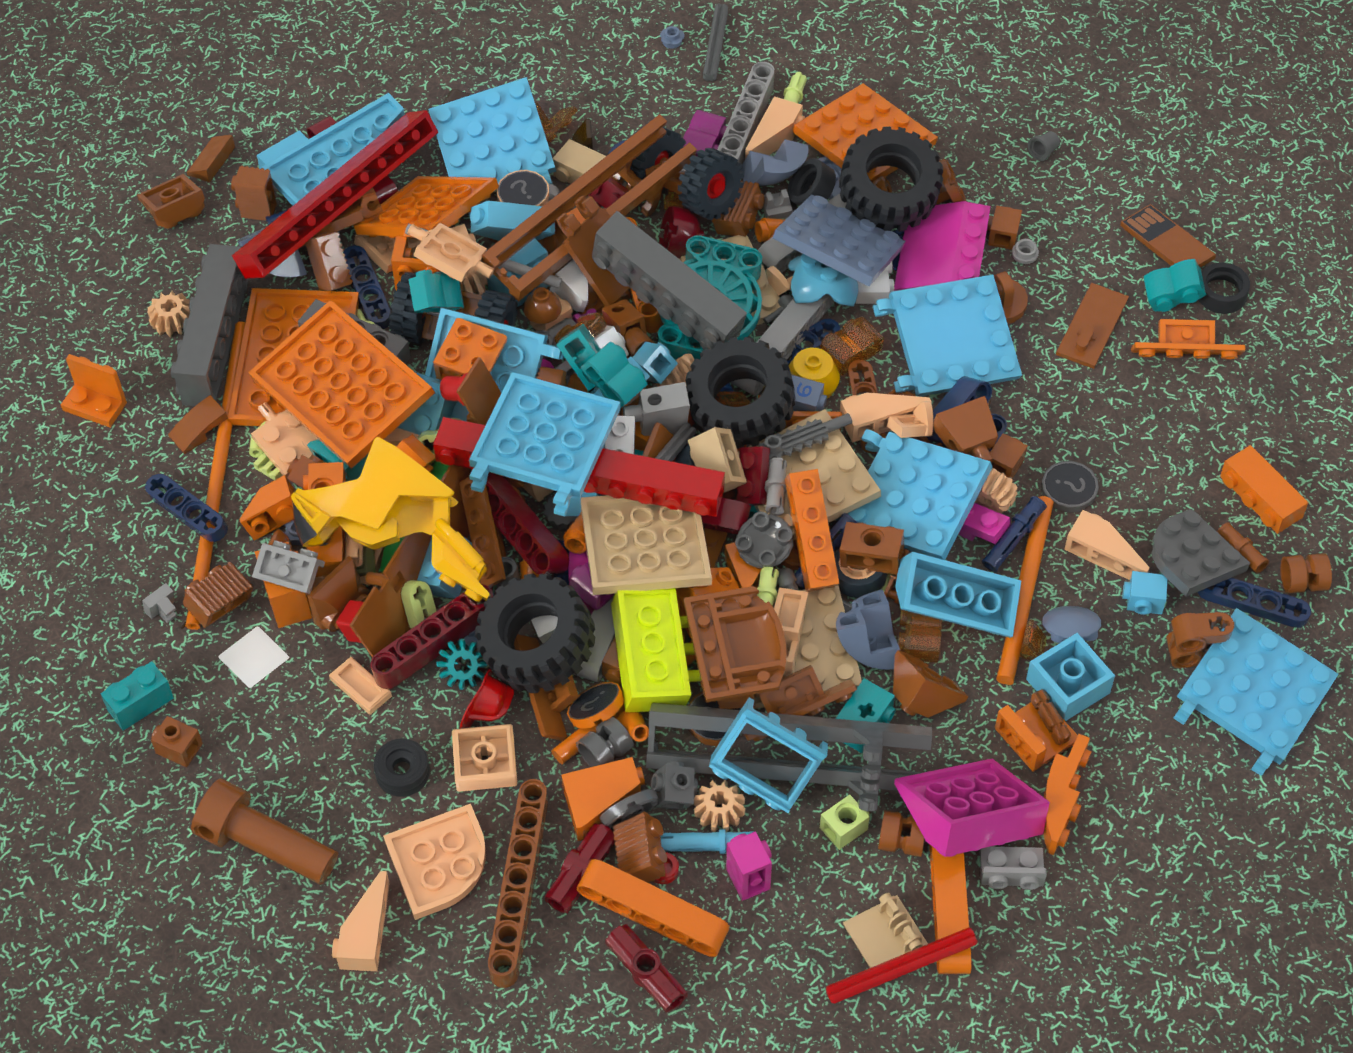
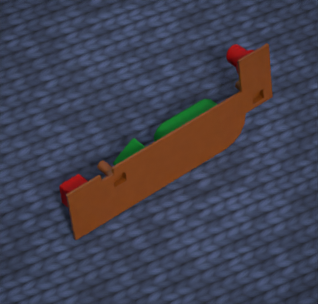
M481 357L477 358L468 373L463 374L461 377L445 376L440 383V392L445 400L459 401L467 408L469 412L466 417L467 422L487 424L501 395V391ZM435 461L431 474L455 492L452 497L458 501L457 505L450 507V526L467 539L470 532L459 482L468 478L472 469L457 465H445ZM423 532L413 533L400 538L399 542L385 546L380 567L381 573L368 572L365 577L367 584L382 587L380 590L377 587H373L364 602L350 600L337 619L336 624L346 639L351 642L362 643L371 657L411 630L402 602L401 591L407 581H417L432 535Z

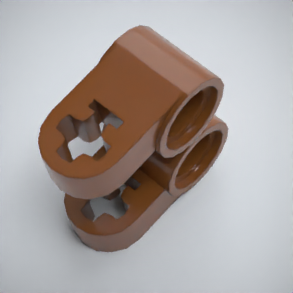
M1223 612L1184 613L1173 618L1171 621L1173 631L1166 636L1172 666L1175 668L1198 666L1208 651V646H1211L1212 643H1222L1230 639L1234 629L1233 619ZM1215 624H1220L1221 628H1225L1224 631H1219L1218 627H1214Z

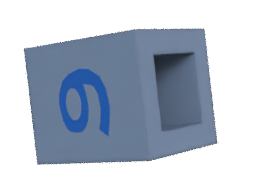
M792 375L796 397L793 411L824 410L827 402V396L823 395L824 384Z

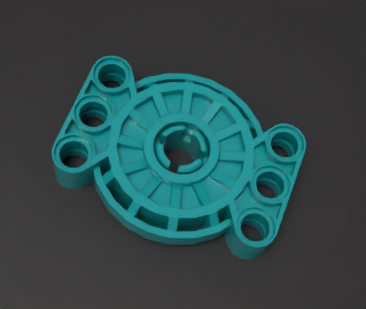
M692 236L686 242V255L683 263L747 312L740 336L737 338L738 340H744V337H748L753 332L760 319L762 296L757 280L761 276L762 254L757 249L704 236ZM754 311H756V313H755V315H754V317H753V316L751 315V313L754 312ZM660 315L664 325L658 330V342L669 349L670 355L675 360L685 354H692L694 359L700 360V353L704 351L700 343L692 336L688 337L683 334L679 326L672 320H666Z

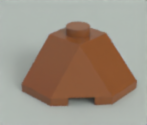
M897 650L894 661L893 695L900 701V708L912 716H915L917 713L929 718L966 702L968 695L953 680L945 675L942 677L934 670L928 668L929 665L921 659Z

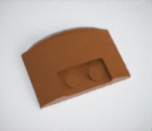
M754 586L684 598L689 633L691 634L706 702L776 691L781 686V679L786 668L787 652L784 631L773 606L769 601L765 603L757 596L759 590Z

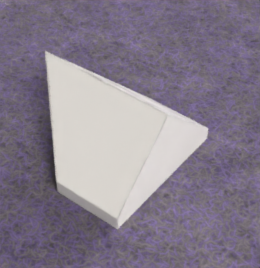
M573 259L555 275L562 278L559 289L551 286L550 291L555 292L562 300H567L572 309L584 312L588 302V280Z

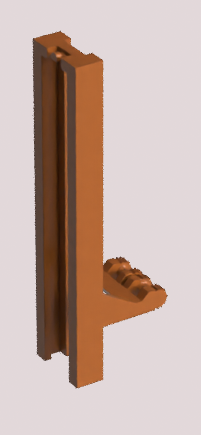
M660 114L482 254L481 262L495 268L493 274L509 289V293L518 302L571 260L572 256L564 244H562L520 279L515 275L508 277V272L504 268L499 269L498 267L555 223L556 219L563 213H567L575 207L574 202L581 196L586 198L607 180L613 178L621 185L626 181L628 184L625 188L629 191L606 209L610 217L616 211L625 216L644 200L646 202L642 206L641 212L646 217L650 216L657 209L664 184L679 173L685 164L689 165L691 163L689 158L692 155L695 156L697 151L689 142L643 180L638 178L630 169L632 161L667 132L663 128L667 120Z

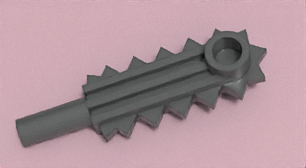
M847 413L822 423L821 419H815L813 422L807 421L806 425H797L794 430L787 429L784 434L777 433L776 435L766 437L765 442L760 443L759 446L770 448L769 460L777 457L782 458L785 455L791 456L792 452H802V448H812V445L815 443L822 444L823 440H829L828 433L852 424V418Z

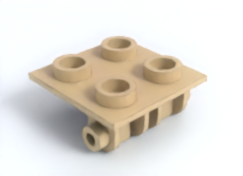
M886 893L879 898L880 904L843 922L844 927L870 968L928 944L897 895L891 896L890 893Z

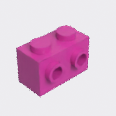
M756 831L748 835L745 833L739 834L727 843L726 870L742 901L770 890L772 862L770 858H772V854L765 840L760 841Z

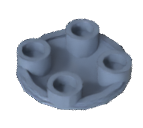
M1062 606L1048 611L1043 616L1042 625L1051 634V640L1056 643H1061L1076 633L1083 640L1093 641L1098 638L1101 619L1095 612L1087 608Z

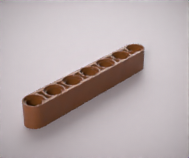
M537 779L525 781L519 789L489 952L488 968L490 979L494 985L500 988L512 986L519 976L548 809L546 786ZM531 796L540 797L538 800L535 801L528 800V798ZM527 823L535 824V826L532 828L522 827L524 824ZM521 851H529V852H531V853H530L529 855H527V856H518V855H517V854H518L519 852H521ZM516 879L525 880V882L521 885H515L512 883ZM512 907H517L521 909L519 912L515 914H510L506 912L508 909ZM506 936H513L516 938L511 943H504L501 941ZM502 965L511 967L504 973L496 971Z

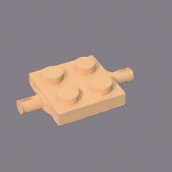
M439 223L434 229L425 231L414 224L408 229V235L421 241L416 247L413 256L422 260L425 264L442 271L450 278L462 282L469 273L475 271L486 276L488 279L492 276L495 268L481 262L482 254L487 251V248L442 223Z
M264 402L263 406L261 404L258 407V411L261 412L267 421L263 426L252 432L251 436L274 466L287 478L289 476L287 470L295 458L300 459L301 455L310 458L312 452L307 444L310 441L319 439L287 410L276 414L268 403Z

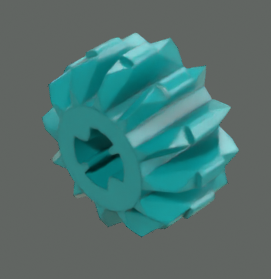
M461 638L459 639V648L456 649L452 641L448 642V647L452 652L448 654L445 650L441 649L439 654L447 659L446 661L436 662L437 667H447V669L439 673V677L442 679L451 674L447 685L452 687L458 679L460 690L465 688L466 679L472 687L476 686L472 676L475 674L483 679L485 675L478 671L477 668L487 667L485 661H477L478 658L482 657L479 651L472 654L476 648V643L472 641L468 648L465 649V639ZM458 657H462L464 660L469 659V664H466L468 669L462 671L460 668H454V664H458L455 661Z

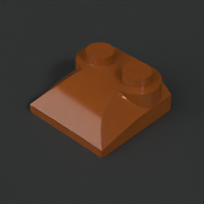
M184 174L137 195L138 200L153 215L156 225L165 229L176 226L179 221L200 215L205 207V197L202 189Z
M350 556L346 557L327 575L310 594H307L314 624L322 630L328 629L330 632L340 631L336 621L350 600L364 602L370 593V590L361 583L354 560Z

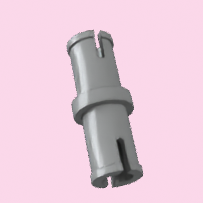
M778 457L769 460L768 480L765 482V491L767 492L765 510L767 513L770 512V514L775 516L784 513V495L787 492L785 484L787 461H783V458Z

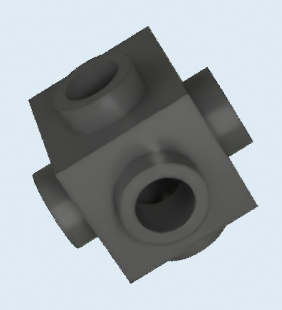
M672 761L667 762L666 765L655 771L651 780V789L655 790L659 798L655 808L683 811L693 805L694 796L698 788V781L694 778L695 768L684 767V763Z

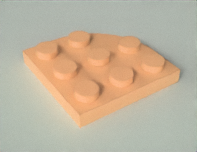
M471 804L383 836L415 920L446 909L462 900L472 891L483 872L486 859L484 836Z

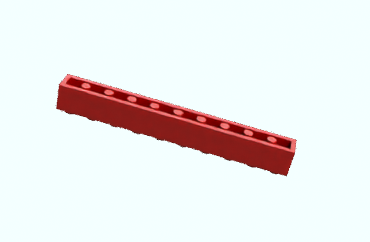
M428 111L406 113L235 252L232 257L244 278L265 277L438 133V130Z
M443 417L433 443L435 461L445 465H457L473 470L474 467L470 466L469 459L486 425ZM603 448L583 492H594L609 495L616 499L624 498L638 501L642 504H654L672 510L679 509L702 516L710 515L717 517L724 492L725 472Z

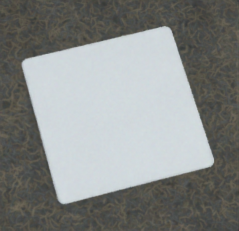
M255 627L218 656L249 688L253 687L289 659V656L260 627Z

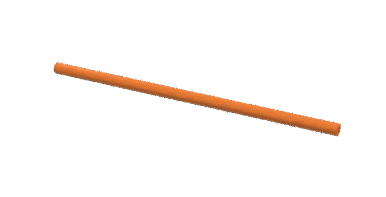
M241 321L235 324L222 401V408L227 416L229 414L245 322ZM228 419L218 425L206 505L219 513L233 424ZM209 521L206 523L208 528H216ZM201 535L193 581L204 580L208 576L214 542L206 540ZM188 611L186 628L192 630L200 629L201 624Z

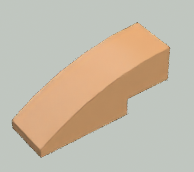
M779 588L774 606L786 641V668L782 678L794 672L808 599V592Z

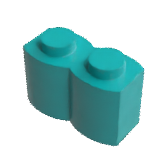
M1195 259L1183 260L1172 265L1170 268L1157 269L1144 276L1148 302L1153 311L1166 312L1180 303H1193L1206 295L1202 272Z
M422 270L415 273L416 277L408 279L414 312L440 313L441 308L454 311L464 308L460 281L450 278L442 271L432 274V270Z
M611 341L581 366L584 374L600 389L602 395L605 398L619 401L620 408L648 385L644 373L638 367L629 363L624 349Z

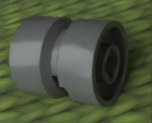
M611 717L609 720L601 722L596 726V733L590 731L578 740L576 746L585 762L590 767L614 762V756L621 757L634 747V743L626 728L616 718Z

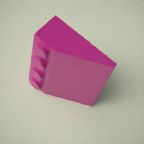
M966 201L935 205L927 219H921L919 225L915 227L908 225L907 230L904 231L903 240H905V244L900 252L894 291L979 277L991 206Z
M994 759L895 778L894 784L925 840L945 857H952L968 851H978L982 848L1003 845L1016 840H1026L1029 837L1042 835L1044 832L1050 802Z

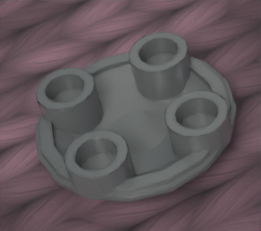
M757 512L741 526L735 540V545L740 557L748 565L756 568L774 567L781 564L789 556L793 548L794 536L790 525L781 517L767 514L766 512Z

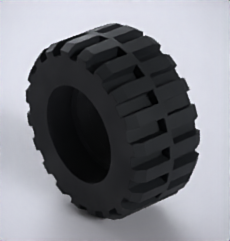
M891 126L883 127L882 131H878L875 128L868 131L867 137L864 134L860 135L855 140V144H851L847 150L839 178L840 197L842 202H847L845 208L852 214L855 213L858 219L870 220V222L876 225L875 227L883 228L884 231H892V229L896 228L898 232L905 231L908 225L915 227L921 223V219H927L936 205L943 182V165L939 162L940 156L936 150L931 151L932 144L927 139L922 141L918 133L914 131L912 134L905 132L906 128L898 127V130H892ZM893 166L906 172L912 179L914 187L901 193L886 192L876 187L870 181L867 173L876 167Z
M735 337L729 338V342L726 343L719 341L713 344L714 348L711 350L706 348L700 353L701 359L696 358L690 366L691 371L686 375L685 381L692 420H694L695 426L701 433L714 427L731 429L737 449L747 444H751L752 447L758 446L760 444L759 441L774 435L775 431L781 432L786 427L785 420L788 421L792 417L796 397L789 364L785 358H782L781 352L774 347L770 349L769 343L762 340L756 343L754 338L744 337V340H738ZM752 379L766 387L756 401L746 406L730 407L715 400L718 392L726 384L734 380Z
M534 573L527 574L521 580L516 577L510 580L509 585L506 587L500 586L496 589V595L493 598L489 597L484 603L486 609L485 611H480L477 618L480 626L475 628L478 651L495 675L513 689L520 692L526 689L528 693H538L540 688H543L546 692L554 690V685L561 683L563 686L570 681L568 678L572 674L577 675L583 669L581 666L583 661L588 662L592 654L589 647L593 648L596 637L593 634L595 624L591 618L590 611L571 585H567L565 580L559 577L552 578L550 574L543 573L539 574V577H536ZM551 615L558 617L554 633L544 644L532 650H514L516 636L525 624L539 616Z

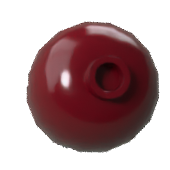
M669 206L661 224V229H664L663 238L659 237V244L677 258H681V256L686 255V242L688 239L696 235L704 236V230H700L699 220L690 210L678 206Z

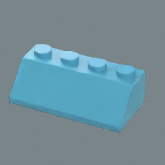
M911 552L900 559L895 588L902 610L1009 638L1013 637L1021 580L916 552Z

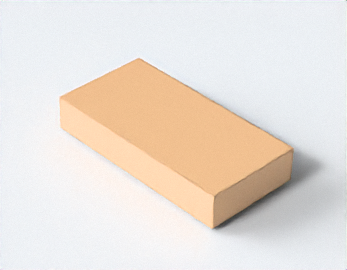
M352 657L348 658L329 675L330 680L369 715L392 697L391 691L379 687L375 682L374 676Z

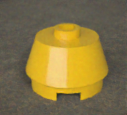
M803 349L797 353L789 364L792 375L823 383V395H826L827 398L834 393L839 384V371L832 357L822 349Z

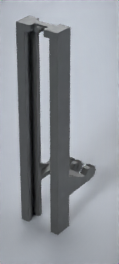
M652 703L649 712L646 768L660 769L667 762L676 761L684 763V767L695 768V773L715 774L712 768L709 767L711 753L658 749V742L655 741L656 726L727 732L740 710ZM760 712L761 714L765 715L766 717H767L768 714H769V713H765V712ZM776 714L780 717V725L792 732L796 728L802 729L806 732V739L865 744L863 758L868 761L867 765L859 767L820 763L808 782L849 786L859 794V809L867 812L877 810L879 789L897 790L894 784L895 778L924 773L881 769L883 746L931 750L932 727ZM748 723L740 732V734L769 736ZM725 755L724 759L757 778L796 781L808 764V762L734 755Z

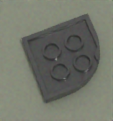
M1193 509L1164 520L1156 529L1152 539L1153 550L1151 554L1154 563L1160 572L1186 597L1244 573L1250 565V562L1239 551L1230 545Z

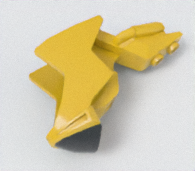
M380 437L374 439L361 476L358 479L310 490L297 488L295 493L293 492L291 495L294 525L303 547L322 545L339 526L342 527L354 542L371 549H379L399 542L402 537L423 532L432 535V566L441 574L438 578L439 580L453 588L456 584L466 589L464 594L479 603L481 599L487 601L489 597L491 598L489 592L479 583L487 571L484 559L458 531L456 532L450 526V507L458 504V501L452 497L455 492L396 446Z

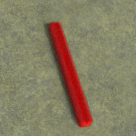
M965 928L832 983L826 987V993L831 1003L835 1004L973 947L977 944V938L972 928Z

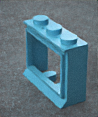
M749 697L711 755L709 767L712 768V771L718 777L725 780L729 778L739 784L740 789L747 794H756L765 799L766 804L778 811L782 809L789 813L822 760L827 757L828 743L822 741L819 747L806 740L807 734L802 729L796 728L792 732L780 725V717L775 713L770 712L766 717L753 709L754 700ZM746 723L810 760L787 795L724 759Z

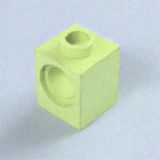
M848 795L821 814L820 829L840 850L868 830L869 811L859 809V801L856 802L851 795ZM849 818L854 822L847 824L843 823L841 819Z

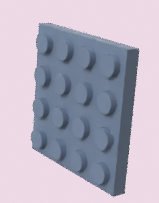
M812 194L776 228L773 239L869 287L900 253L905 244V240L899 238L896 233L875 227L876 225L870 222V220H860L852 215L848 209L836 207L828 203L827 199Z

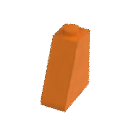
M633 757L561 775L562 787L577 840H584L594 823L602 824L600 817L607 809L623 799L641 792V785H645L642 768L635 767Z

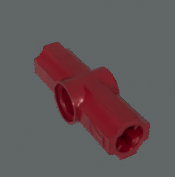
M594 823L579 847L572 849L568 853L562 864L560 875L545 895V901L552 908L561 913H569L581 895L577 891V886L589 862L593 859L604 861L615 845V835L609 827Z
M627 924L619 925L611 931L610 935L605 939V944L631 972L634 982L644 987L666 1013L678 1008L688 994L663 966L658 954L654 950L648 949ZM644 964H648L654 967L649 972H644L638 969L640 966Z

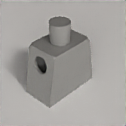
M681 382L641 390L639 405L623 406V416H635V422H640L641 434L644 436L651 435L656 422L661 423L671 434L675 435L684 423H688L690 405L686 383Z

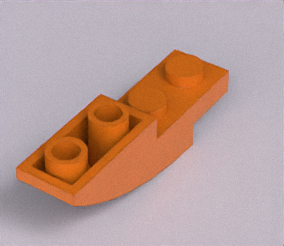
M1078 734L1068 758L1056 753L1044 792V798L1050 803L1043 834L1047 851L1051 855L1055 854L1058 846L1064 848L1070 834V830L1066 829L1069 820L1075 823L1082 806L1077 804L1080 792L1076 791L1081 776L1076 773L1080 766L1086 767L1092 751L1087 750L1090 738Z

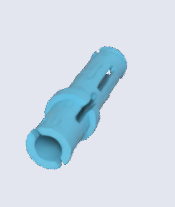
M719 829V832L712 833L663 832L660 838L665 852L720 851V854H726L727 843L732 838L743 833L748 835L754 831L726 832V829Z

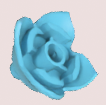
M805 254L789 262V269L795 271L791 280V292L795 303H812L828 294L834 302L854 307L859 292L857 280Z

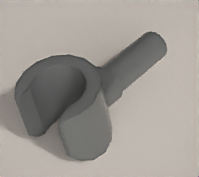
M790 294L782 296L778 300L780 307L763 319L764 323L768 324L776 319L792 301L793 297Z

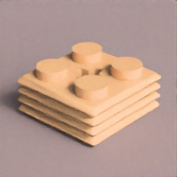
M511 724L454 729L452 731L457 791L513 787L517 785L514 734ZM482 756H488L487 760H482Z

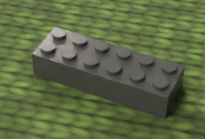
M616 211L596 232L592 252L594 262L601 269H607L614 274L616 280L621 285L629 286L634 290L640 300L650 303L657 308L658 313L664 319L672 320L677 324L683 334L696 339L704 350L706 348L711 350L714 348L713 344L719 341L726 343L729 342V338H738L740 336L747 312L620 212Z
M209 244L207 255L204 254L202 257V273L196 278L195 297L192 296L190 299L189 318L184 320L183 340L178 341L177 361H174L171 366V377L175 378L176 394L180 395L182 405L196 406L209 395L217 402L232 347L235 324L239 321L249 284V278H244L232 257L235 252L242 248L240 246Z

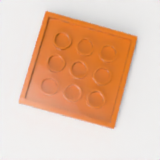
M864 83L794 124L793 128L794 134L840 168H842L844 157L850 145L855 144V140L862 134L867 137L868 131L875 128L878 131H882L883 127L891 126L892 130H898V127L906 128L905 132L912 134L914 131L918 133L922 141L927 139L932 144V147L937 143L938 139L935 134ZM880 166L870 170L867 175L870 181L873 182L878 177H886L898 168Z
M417 176L381 204L382 212L371 218H363V221L353 226L357 235H369V237L388 236V238L405 236L408 239H414L415 237L405 234L408 223L428 231L434 229L439 223L447 227L453 226L459 222L463 215L471 212V207L488 199L491 196L490 194L499 188L496 178Z

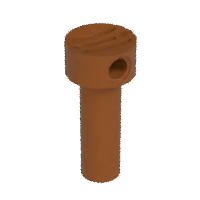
M222 778L211 785L203 796L193 817L191 832L218 847L225 846L232 839L319 885L326 881L336 864L338 851L250 807V792Z

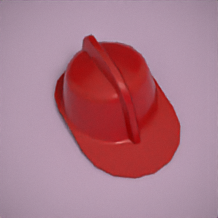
M488 669L481 687L468 705L463 715L460 729L470 728L474 720L491 722L498 720L509 710L514 690L492 677L491 669Z

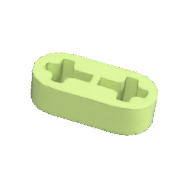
M410 580L404 584L401 598L409 626L412 629L424 620V616L428 618L435 613L436 607L431 589L426 582Z

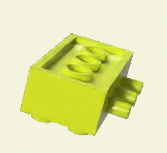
M676 588L648 591L617 590L611 602L625 712H649L652 703L686 706L691 697L689 682H700L701 678L699 670L687 669L685 655H695L693 643L683 642L681 628H688L686 616L679 615Z

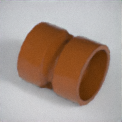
M1308 554L1305 559L1301 555L1282 557L1280 575L1284 591L1287 594L1303 593L1306 591V588L1311 592L1328 591L1330 589L1332 570L1327 554Z
M884 810L878 850L895 853L898 849H902L905 855L921 857L924 836L912 815L906 819L903 818L902 813ZM902 831L911 833L910 836H901Z

